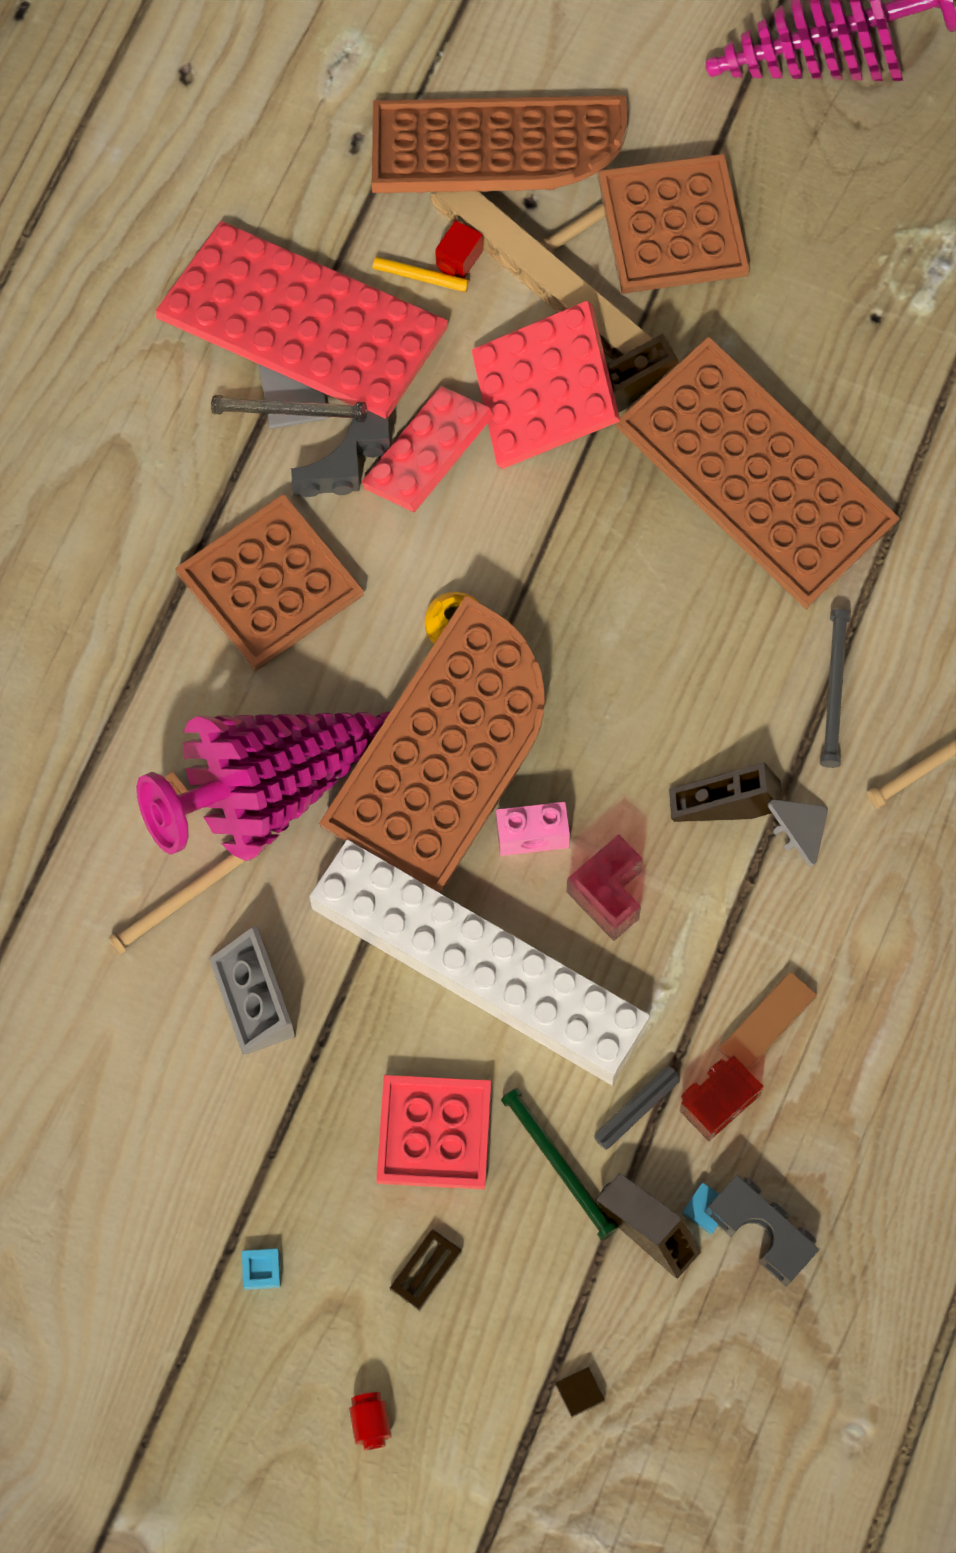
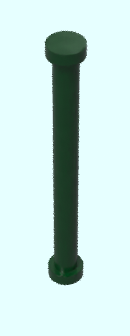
M519 1088L513 1089L501 1099V1102L505 1107L509 1106L591 1219L599 1231L597 1235L600 1240L607 1239L619 1227L615 1222L611 1223L523 1102L521 1099L522 1093Z

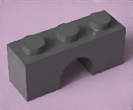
M736 1175L707 1207L705 1213L730 1237L741 1226L746 1224H757L764 1228L769 1235L770 1246L759 1263L787 1287L820 1250L814 1245L816 1239L803 1227L798 1229L787 1220L789 1217L787 1212L775 1202L769 1204L759 1195L761 1193L760 1188L753 1181L746 1177L742 1180Z

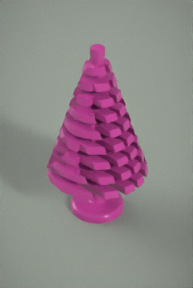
M790 0L796 28L798 29L797 32H791L786 12L783 9V5L774 10L775 22L780 38L773 39L768 21L764 18L757 23L761 44H754L750 29L741 34L743 51L736 53L735 45L731 41L724 47L725 55L708 58L705 62V68L710 77L721 75L722 72L730 70L733 78H743L741 65L748 64L752 78H763L760 61L766 59L771 76L773 78H783L778 55L784 53L792 79H803L799 57L796 53V50L803 49L812 79H823L817 49L814 45L821 43L832 79L843 80L834 38L839 37L852 80H863L852 32L858 31L872 80L883 81L871 27L877 26L893 81H903L889 22L937 7L942 11L947 30L949 32H956V12L953 0H892L883 3V0H870L871 7L865 9L863 0H850L853 14L847 15L843 0H829L834 20L829 21L823 0H810L816 26L810 27L803 1Z
M348 712L336 713L334 715L331 713H317L315 715L300 713L295 716L291 714H278L276 716L258 714L255 715L256 719H254L253 715H237L235 717L218 715L214 718L210 716H196L187 722L183 733H199L201 739L183 742L184 759L207 760V765H194L186 768L189 784L202 786L177 795L172 785L160 774L150 772L139 777L136 785L137 801L147 830L155 843L164 852L172 855L185 849L189 838L187 814L201 808H223L224 814L205 816L206 823L213 834H229L234 836L235 840L221 843L231 854L244 861L253 859L265 849L266 845L271 844L280 836V834H272L271 831L276 833L285 831L290 826L288 821L298 819L308 810L309 805L316 803L324 795L325 791L331 789L339 781L336 777H344L351 771L350 764H357L390 712L379 714L376 718L369 712H357L354 715Z

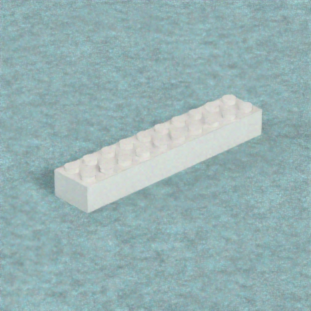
M346 840L309 896L312 910L612 1086L649 1027V1014L349 840Z

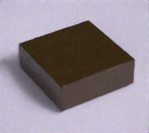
M589 1367L555 1383L571 1418L605 1402Z

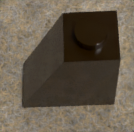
M619 1173L612 1182L605 1185L600 1196L596 1199L606 1217L611 1222H615L620 1230L675 1278L678 1279L701 1253L683 1219Z

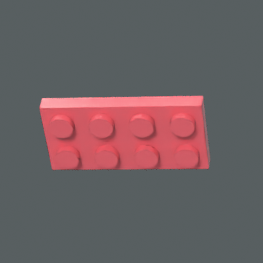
M440 386L361 481L365 490L415 513L494 415L491 409Z

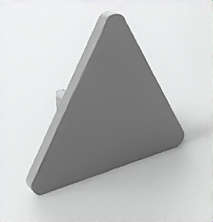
M780 800L768 802V808L780 824L774 829V834L786 832L790 838V842L784 846L785 850L796 847L809 866L815 865L828 813L826 807Z

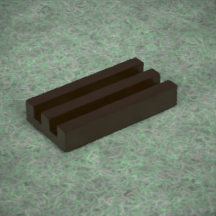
M432 1229L391 1285L390 1291L399 1295L404 1301L409 1302L415 1309L420 1311L462 1254V1249ZM434 1241L440 1244L410 1287L407 1291L403 1289V1284ZM448 1249L451 1253L417 1299L413 1295Z

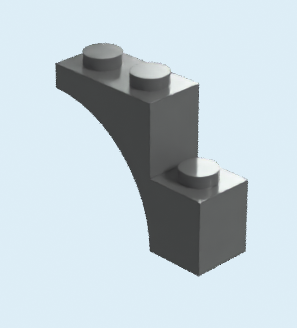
M354 405L351 427L343 442L331 454L320 461L303 467L291 468L293 495L314 497L319 493L347 495L352 491H359L357 455L371 458L379 457L389 449L388 416L385 419L358 405Z

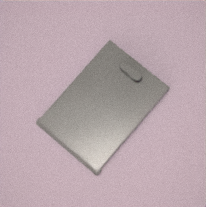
M258 364L268 413L269 429L330 418L327 412L324 393Z

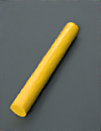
M375 257L373 269L462 292H467L469 286L468 279L380 257Z

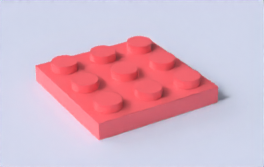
M384 1075L377 1184L485 1190L491 1080Z

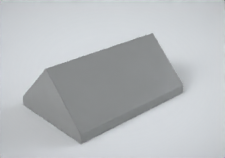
M252 927L209 958L242 1054H249L295 1037L290 1017L258 927Z

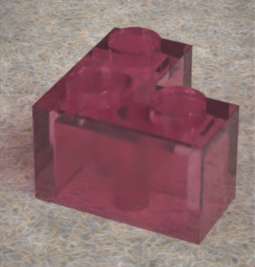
M619 834L569 876L566 892L613 941L640 919L641 905L623 887L641 873L643 858Z

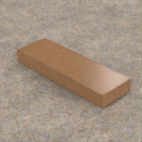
M789 972L720 1046L719 1050L747 1073L816 999L817 994L792 972Z

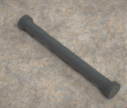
M834 609L830 612V620L833 622L824 755L820 756V765L828 768H836L841 765V757L838 756L846 626L851 617V613L845 609Z

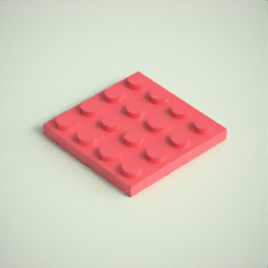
M589 301L582 302L471 350L483 405L489 407L494 415L488 422V428L496 464L502 469L620 422L594 308Z

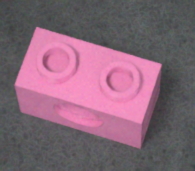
M565 802L496 810L500 856L569 848L570 832Z

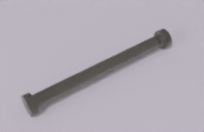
M213 395L211 400V410L215 415H221L223 412L355 418L357 422H365L367 418L366 402L347 405L226 399L222 395Z

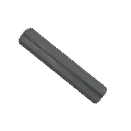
M670 1066L665 1067L595 1133L594 1138L597 1143L604 1149H609L679 1083L680 1076Z

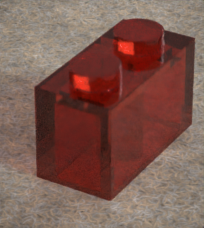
M734 1055L727 1062L720 1059L707 1072L710 1077L701 1085L697 1082L693 1083L681 1095L683 1101L681 1102L680 1112L708 1142L758 1099L763 1091L764 1086Z

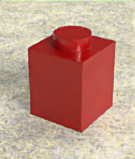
M455 220L435 249L436 266L445 274L465 279L483 252V234Z

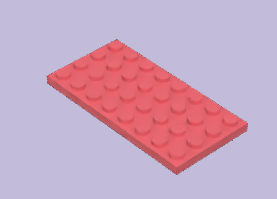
M220 221L156 309V318L351 406L358 405L385 419L387 416L389 417L448 328V320L222 221Z

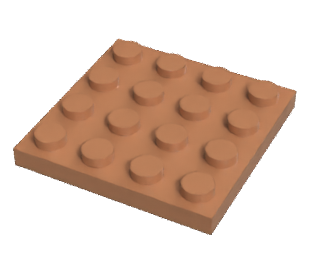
M724 154L598 172V182L621 294L748 276L750 270Z
M284 494L175 568L179 578L254 671L263 667L364 596L360 585Z

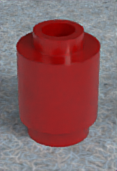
M380 1392L364 1393L352 1397V1406L349 1408L355 1444H363L364 1450L385 1447V1440L392 1437L386 1401L381 1400Z

